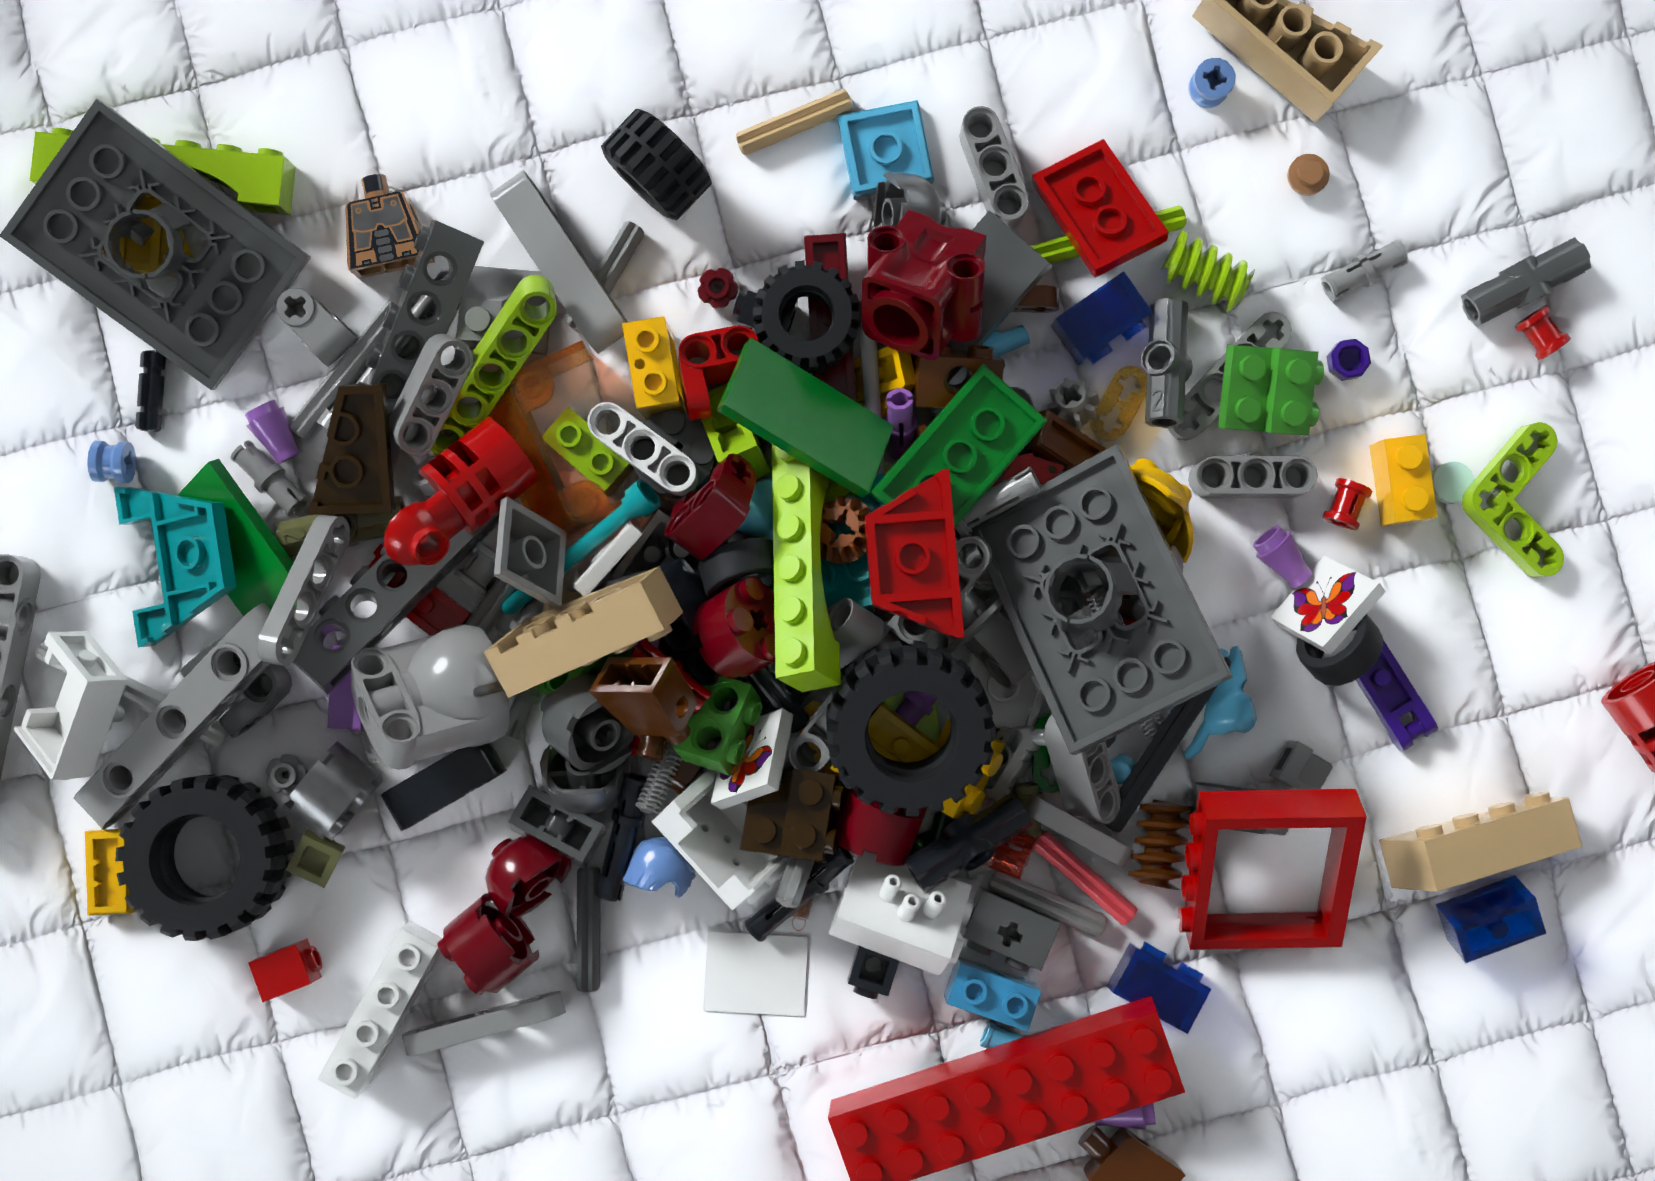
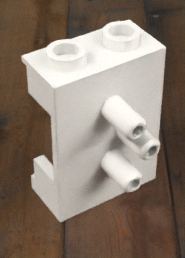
M88 631L48 632L44 642L48 647L44 661L48 665L62 664L67 671V675L55 707L27 709L22 725L15 726L14 731L51 780L92 777L107 734L112 728V722H121L125 716L124 708L118 704L121 696L126 691L128 679Z
M709 769L675 798L651 822L733 911L744 900H747L751 905L754 904L770 888L765 881L769 878L774 883L783 875L788 858L740 850L748 801L722 810L710 804L717 772Z
M865 851L862 857L856 855L828 934L941 976L949 962L955 964L960 955L963 940L957 938L960 926H967L973 911L974 903L968 901L972 885L949 878L947 881L924 893L906 864L904 866H891L875 862L877 855Z

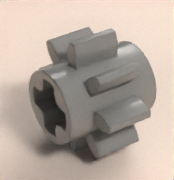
M1064 378V382L1057 389L1049 390L1053 402L1047 405V409L1079 431L1083 429V426L1090 419H1097L1096 410L1093 406L1100 403L1097 391H1089L1086 379L1078 382Z

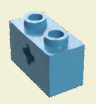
M958 957L957 962L953 966L944 998L948 1005L1028 1032L1041 989L1035 982Z

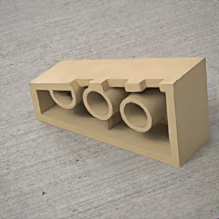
M1202 0L1192 15L1196 21L1315 123L1384 46L1372 39L1368 42L1351 34L1352 29L1338 21L1332 24L1313 14L1314 8L1302 2L1294 4L1288 0Z
M659 566L562 604L559 608H552L531 616L483 653L509 698L580 666L590 665L612 652L615 654L625 652L644 638H647L649 642L660 639L673 630L670 624L683 611Z
M1549 791L1533 793L1523 797L1524 803L1514 805V802L1500 803L1488 807V812L1463 814L1453 817L1452 821L1426 825L1414 831L1379 839L1391 888L1439 892L1581 848L1582 843L1569 797H1551Z

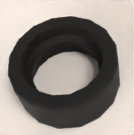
M747 538L733 541L717 547L705 559L700 560L698 569L706 596L711 599L736 582L750 576L759 578L763 584L773 588V540Z
M1366 614L1352 630H1357L1353 640L1344 650L1336 655L1322 659L1324 651L1300 638H1297L1296 653L1300 662L1315 679L1325 685L1340 686L1353 682L1363 676L1377 662L1383 647V636L1378 626Z

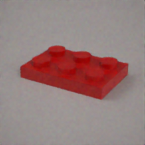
M1104 139L1032 175L1033 187L1094 278L1166 242L1168 239V230Z

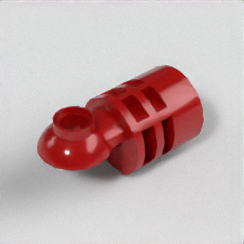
M487 417L419 469V474L430 483L436 493L426 501L412 503L401 509L391 519L384 535V548L387 556L395 563L406 566L434 565L446 556L452 537L461 530L472 534L500 512L501 499L509 497L515 500L538 482V474L531 461L513 437L498 422Z
M1655 662L1615 684L1602 697L1601 703L1621 731L1630 740L1635 750L1641 755L1651 772L1655 773Z

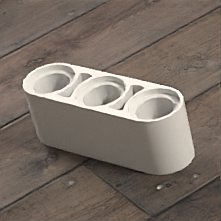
M603 402L591 409L588 415V427L590 432L603 445L675 496H684L696 488L699 474L694 462L687 455L612 402ZM608 414H615L620 418L618 430L609 435L600 433L599 422L601 418ZM642 439H649L655 444L653 455L646 460H638L633 456L634 445ZM676 464H683L690 470L688 480L679 486L670 484L667 480L669 469Z

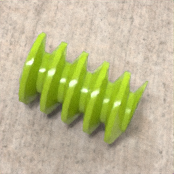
M1182 230L1161 270L1163 268L1168 269L1166 282L1171 283L1177 276L1181 275L1183 276L1182 290L1185 291L1195 282L1198 284L1196 297L1200 298L1208 290L1213 291L1211 304L1216 305L1223 297H1226V311L1230 313L1245 294L1255 269L1247 275L1248 262L1245 260L1239 261L1232 268L1233 255L1229 252L1217 260L1218 247L1215 245L1210 246L1202 253L1203 240L1199 237L1187 246L1188 233Z

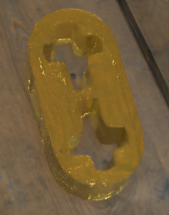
M1125 366L1118 370L1111 378L1100 399V403L1095 408L1097 419L1090 420L1091 430L1098 439L1106 442L1115 441L1123 436L1130 427L1146 396L1147 375L1143 370L1135 366ZM1129 376H1133L1136 379L1134 386L1139 389V392L1133 391L1124 402L1119 399L1124 388L1119 383V379L1126 380ZM1116 406L1120 411L1115 422L1120 425V428H1113L1106 432L1103 430L1104 422L1099 419L1100 415L1107 416Z

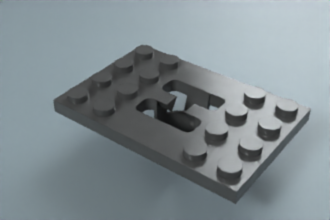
M99 99L93 102L0 233L2 239L210 390H215L274 310L280 295L290 288L311 259L310 255ZM147 194L153 195L163 203L150 210L136 209ZM152 217L157 220L159 225L165 228L169 251L165 254L164 264L156 271L141 274L132 270V266L123 260L120 252V237L130 238L143 247L155 230L140 219ZM192 225L207 237V245L200 255L194 259L183 252V239L180 234L181 230ZM169 274H175L178 278V285L171 295L164 299L149 288L145 279L156 280Z
M1115 444L1042 484V492L1026 498L1015 506L972 528V536H979L990 545L992 558L987 570L1070 754L1078 755L1233 678L1129 462L1119 445ZM976 545L983 559V551L978 545ZM1114 548L1117 549L1123 563L1102 562L1096 557ZM1095 567L1102 569L1106 573L1109 584L1102 608L1091 617L1081 620L1069 619L1062 610V604L1059 600L1060 587L1065 577L1069 575L1077 580L1083 594L1103 584ZM1139 595L1145 608L1144 616L1130 625L1123 626L1117 615V611L1121 606L1122 596ZM1068 624L1081 629H1094L1098 631V639L1093 644L1077 650L1070 637Z

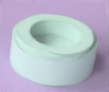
M1456 461L1441 464L1431 473L1435 499L1445 504L1461 502L1466 489L1475 481L1472 471L1465 464Z

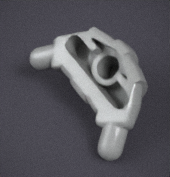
M1004 726L996 733V738L1006 744L1001 752L1003 755L1002 764L995 775L989 777L984 788L988 800H992L995 803L1005 795L1013 793L1012 787L1029 770L1031 766L1030 759L1035 751L1040 749L1041 746H1046L1044 738L1045 729H1036L1032 726L1012 728Z

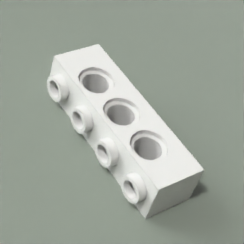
M413 921L400 927L317 1080L354 1100L368 1088L441 954L437 943L442 937Z

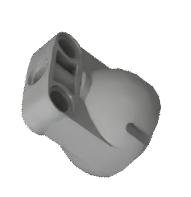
M458 625L446 628L433 636L381 649L374 647L364 648L352 658L351 693L367 736L384 765L397 770L407 769L419 760L465 747H477L498 740L507 733L510 723V709L516 695L507 697L483 653L493 645L483 629L471 625Z

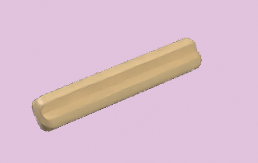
M841 89L739 131L736 134L739 149L743 155H748L837 118L838 115L850 113L853 110L851 98L845 89Z

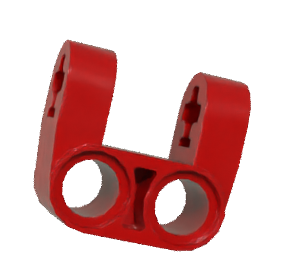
M731 326L694 333L686 336L679 345V376L689 421L711 417L707 386L729 382L739 359V356L732 354L731 351L736 349L742 350L750 338L759 342L756 333L746 326ZM694 357H701L706 362L695 364L689 360Z

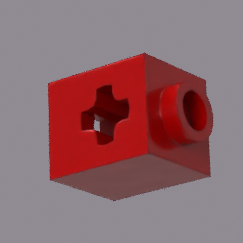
M308 938L248 962L262 1002L297 990L322 978L320 973L322 969L321 956L315 946H310Z

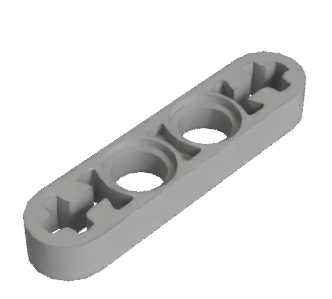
M1265 313L1233 345L1258 347L1254 343L1266 332L1263 324L1269 327L1274 323L1279 327L1276 332L1279 340L1273 337L1262 347L1282 349L1291 337V323L1281 313ZM1250 337L1252 342L1247 341V338ZM1226 353L1185 395L1184 415L1192 411L1197 405L1196 402L1191 401L1192 396L1195 397L1202 408L1210 411L1211 414L1207 416L1205 410L1201 411L1192 421L1196 427L1195 430L1190 427L1185 430L1180 429V427L1168 428L1171 435L1178 440L1187 441L1194 439L1219 415L1221 402L1216 403L1208 400L1204 394V387L1211 380H1216L1223 384Z
M319 515L313 521L259 635L257 652L260 660L264 663L288 666L297 657L348 546L350 528L345 518Z
M554 991L419 1027L403 1033L402 1039L406 1055L415 1056L549 1020L566 1013L561 991Z

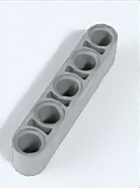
M522 170L491 192L490 197L542 275L552 283L556 296L594 351L600 354L624 336L622 323H627V319L528 174Z

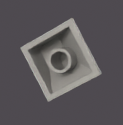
M474 266L459 303L456 339L464 342L470 349H475L519 282L530 275L543 276L540 271ZM533 296L526 302L532 306H539L547 300L541 296ZM550 326L531 354L547 355ZM510 330L504 334L509 339H518L523 335L518 330Z
M509 497L501 499L494 576L554 609L561 607L567 531Z

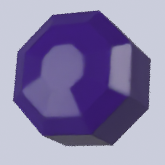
M1356 338L1337 342L1326 356L1329 372L1341 381L1358 379L1371 364L1369 348Z

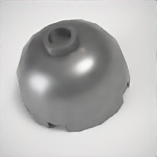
M886 172L883 175L887 178V181L878 182L873 205L874 227L881 223L882 226L896 227L908 209L927 215L938 224L944 226L946 221L945 204L940 201L938 193L928 180L919 175L903 172Z
M549 745L543 752L540 769L545 792L554 803L566 811L590 815L608 808L621 794L626 764L624 761L611 771L602 774H592L590 771H581L574 767L555 749H550Z

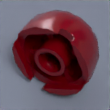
M522 836L515 840L511 838L505 839L494 848L491 854L493 859L487 868L485 877L488 895L506 918L509 919L510 913L514 918L522 917L552 895L545 890L555 878L562 884L571 869V860L530 836Z

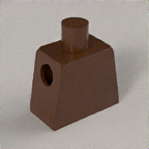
M608 657L589 690L592 696L631 733L643 736H664L671 745H678L684 742L691 732V728L687 723L697 706V698L675 661L671 657Z
M1092 1125L1082 1134L1078 1141V1144L1092 1156L1083 1168L1089 1181H1181L1186 1176L1173 1159L1127 1128H1119L1109 1138L1096 1125Z

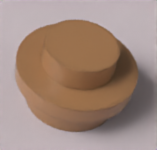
M1315 154L1298 156L1290 164L1287 171L1290 187L1298 194L1304 196L1315 195L1322 191L1330 177L1327 163Z

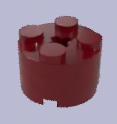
M750 576L736 582L702 603L695 612L692 625L693 634L695 636L699 633L703 645L698 650L704 661L715 672L723 677L735 679L739 676H750L775 662L774 591L755 576Z
M845 786L843 807L841 812L835 811L832 828L838 829L837 844L861 857L864 851L877 855L875 862L904 866V860L911 853L927 807L918 808L919 816H906L903 808H895L893 815L880 811L879 803L873 801L870 805H867L857 798V791L854 788L847 789Z
M488 893L483 894L443 929V938L437 943L442 955L451 962L455 961L465 974L464 981L466 985L477 995H482L485 991L490 993L500 992L536 962L540 955L539 949L532 953L530 944L535 938L521 917L514 918L511 913L509 919L506 918L494 903L491 902L492 900Z

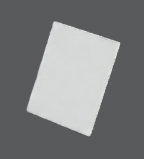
M709 931L707 933L703 1010L804 1016L808 937L768 935L764 941L759 942L750 933Z

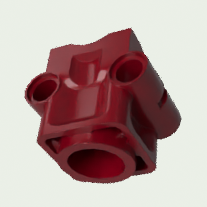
M909 209L896 227L880 226L873 229L867 237L868 273L862 280V329L865 335L894 350L907 352L927 360L939 358L951 339L958 342H969L976 339L982 330L985 283L984 257L987 235L966 228L946 227L938 224L927 215Z

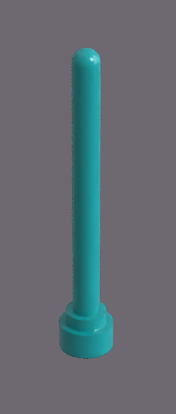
M638 479L627 488L625 496L621 500L622 505L565 551L564 573L633 517L638 519L641 516L648 517L661 506V501L656 491L642 479ZM518 589L502 603V611L506 615H514L533 600L534 597Z

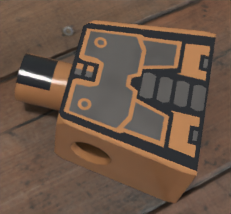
M373 174L363 177L361 182L365 199L349 202L345 206L348 270L358 279L402 270L406 264L413 266L419 250L413 248V245L421 228L411 200L404 192L390 193L386 175ZM434 257L428 262V264L435 262Z

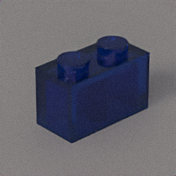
M1123 271L1055 318L1051 328L1078 366L1088 359L1094 365L1113 352L1110 346L1111 343L1122 336L1127 342L1145 330L1147 326L1143 321L1149 317L1152 310Z
M1516 875L1435 904L1446 939L1465 963L1546 934L1536 897Z
M1144 941L1141 948L1130 942L1106 986L1112 993L1128 1002L1152 996L1159 1018L1188 1034L1211 991V988L1201 981L1204 974L1182 961L1178 968L1164 961L1167 953Z

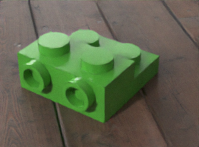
M1227 344L1218 428L1309 435L1310 427H1314L1319 418L1318 404L1313 402L1315 385H1319L1324 376V365L1321 360H1318L1319 352Z

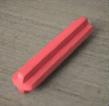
M1044 830L1041 836L1035 838L1032 843L1033 849L1121 925H1127L1134 918L1138 911L1137 908L1052 834Z

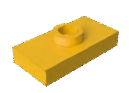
M122 828L85 831L87 916L130 914L135 912V908L131 909L125 900V897L131 894L127 884L119 886L117 873L124 872L123 861H115L116 848L125 846L126 839L119 836Z

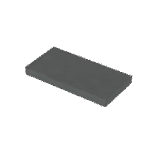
M990 210L972 229V231L987 235L984 257L985 283L982 330L976 339L969 342H958L951 339L948 344L952 345V351H968L969 345H983L1052 267L1044 257ZM956 366L950 370L947 376L948 383L963 366Z

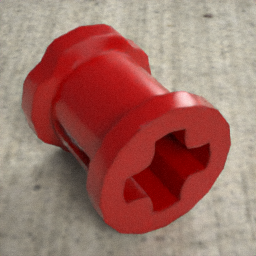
M1547 305L1537 309L1514 326L1517 332L1523 331L1537 351L1535 357L1538 360L1554 353L1571 340L1569 334H1562L1548 314L1550 308Z
M1337 478L1334 484L1337 491L1329 511H1324L1322 518L1338 527L1356 531L1360 526L1357 519L1366 498L1371 497L1373 491L1358 482Z

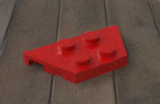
M942 469L933 477L909 489L893 501L879 507L864 517L871 605L951 638L963 639L964 627L949 469Z

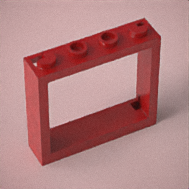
M1356 789L1199 791L1196 812L1189 814V826L1193 842L1186 843L1185 847L1186 866L1189 869V874L1183 875L1181 879L1182 898L1185 901V906L1178 908L1180 918L1179 932H1186L1190 950L1342 947L1367 818ZM1331 828L1317 912L1207 914L1219 830Z

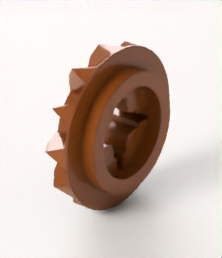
M837 495L836 499L823 503L820 529L821 558L834 564H847L858 560L867 552L864 517L871 513V510L863 502L855 497L849 498ZM845 518L846 525L856 534L855 536L849 533L848 535L840 534L838 539H835L836 533L828 525L830 523L841 524Z

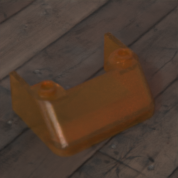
M582 340L522 367L488 415V417L498 422L513 437L527 455L538 474V482L519 496L522 505L567 531L566 542L586 534L622 505V499L610 503L604 489L596 482L590 480H581L565 487L531 414V411L546 405L552 399L555 392L554 377L593 360L591 352Z

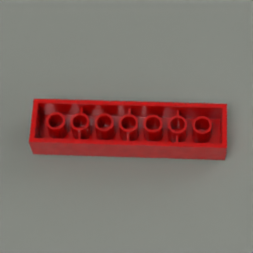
M1149 996L832 1099L828 1121L850 1181H910L1186 1092L1153 998Z

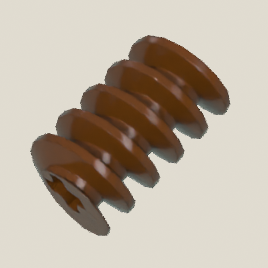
M1153 799L1151 803L1139 805V810L1148 814L1150 818L1137 821L1136 823L1137 827L1147 832V836L1134 838L1133 843L1144 848V852L1131 855V860L1140 864L1141 869L1128 871L1129 877L1142 884L1180 890L1169 883V880L1182 878L1183 875L1182 871L1172 866V863L1185 861V855L1175 850V847L1186 845L1188 838L1177 831L1190 828L1189 821L1181 817L1180 813L1193 811V806Z

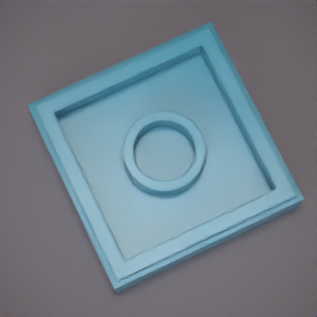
M918 100L838 115L837 120L853 199L875 195L878 182L887 181V178L883 176L886 172L915 174L925 178L931 184L934 182Z

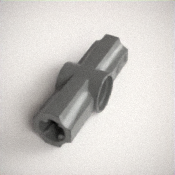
M1576 237L1536 257L1533 254L1499 272L1498 277L1486 281L1461 295L1463 311L1468 320H1471L1478 327L1515 307L1519 309L1553 291V287L1585 273L1586 270L1592 268L1590 264L1591 255L1585 244L1579 242Z
M1161 298L1156 299L1150 305L1148 345L1142 351L1140 360L1141 366L1147 372L1145 423L1151 427L1167 429L1179 427V424L1184 423L1185 382L1192 374L1193 364L1187 355L1188 303L1182 299ZM1170 359L1168 365L1164 367L1166 361Z

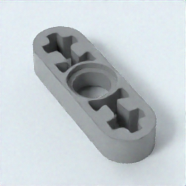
M1035 795L1026 809L1028 815L1034 820L1125 869L1134 852L1129 847Z

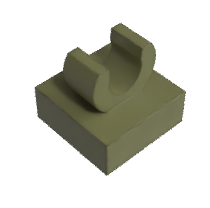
M306 829L286 871L325 888L346 846L335 842V839L331 841L325 837L322 840L311 830Z

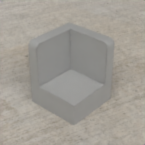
M1288 740L1269 777L1292 790L1321 789L1333 766L1312 753L1314 750L1299 741Z

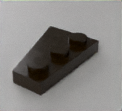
M386 383L340 385L328 427V440L323 460L319 464L316 476L318 480L314 496L310 501L307 515L392 513L396 510Z

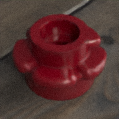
M718 268L717 271L713 269L705 271L699 279L701 284L697 289L701 301L717 309L728 306L731 300H734L738 294V284L734 282L733 274L724 268ZM716 284L721 285L720 291L714 290Z

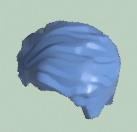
M651 836L642 840L634 850L623 881L628 885L646 891H657L666 883L671 882L676 888L674 895L680 898L691 886L692 880L696 877V870L666 837Z

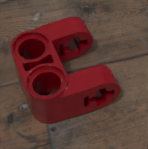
M732 453L725 457L713 469L710 481L699 491H689L675 504L664 534L698 560H703L741 526L749 513V504L756 485V473L751 464L738 454Z

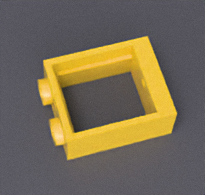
M665 316L622 323L635 403L638 411L645 420L657 413L671 409L686 412L681 390L674 334Z

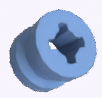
M1221 58L1204 60L1197 67L1189 81L1188 92L1191 99L1197 105L1204 108H1213L1220 105L1234 87L1236 74L1233 67L1228 61ZM1215 76L1218 82L1221 83L1220 85H1218L1217 82L1214 80Z
M95 440L92 442L87 458L88 473L91 480L94 482H105L110 478L115 479L118 483H130L134 478L136 470V453L132 443L119 442L116 445H109L106 441Z

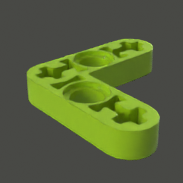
M1543 422L1520 427L1474 479L1475 481L1466 489L1462 497L1463 510L1467 516L1531 577L1555 575L1564 564V553L1560 545L1514 500L1557 448L1558 439L1556 432L1550 425ZM1537 434L1539 439L1536 444L1539 448L1530 450L1525 455L1520 453L1528 450L1534 442L1531 435ZM1506 460L1512 461L1518 470L1517 478L1513 483L1505 480L1502 475V465ZM1494 488L1500 490L1492 492L1487 498L1486 504L1489 508L1481 509L1480 504L1483 500L1479 495L1490 493ZM1510 518L1516 520L1521 528V535L1516 541L1510 540L1505 533V524ZM1527 545L1531 548L1522 550V548ZM1538 551H1544L1546 553L1543 557V561L1546 563V565L1539 566L1537 564L1540 560V556L1537 553Z

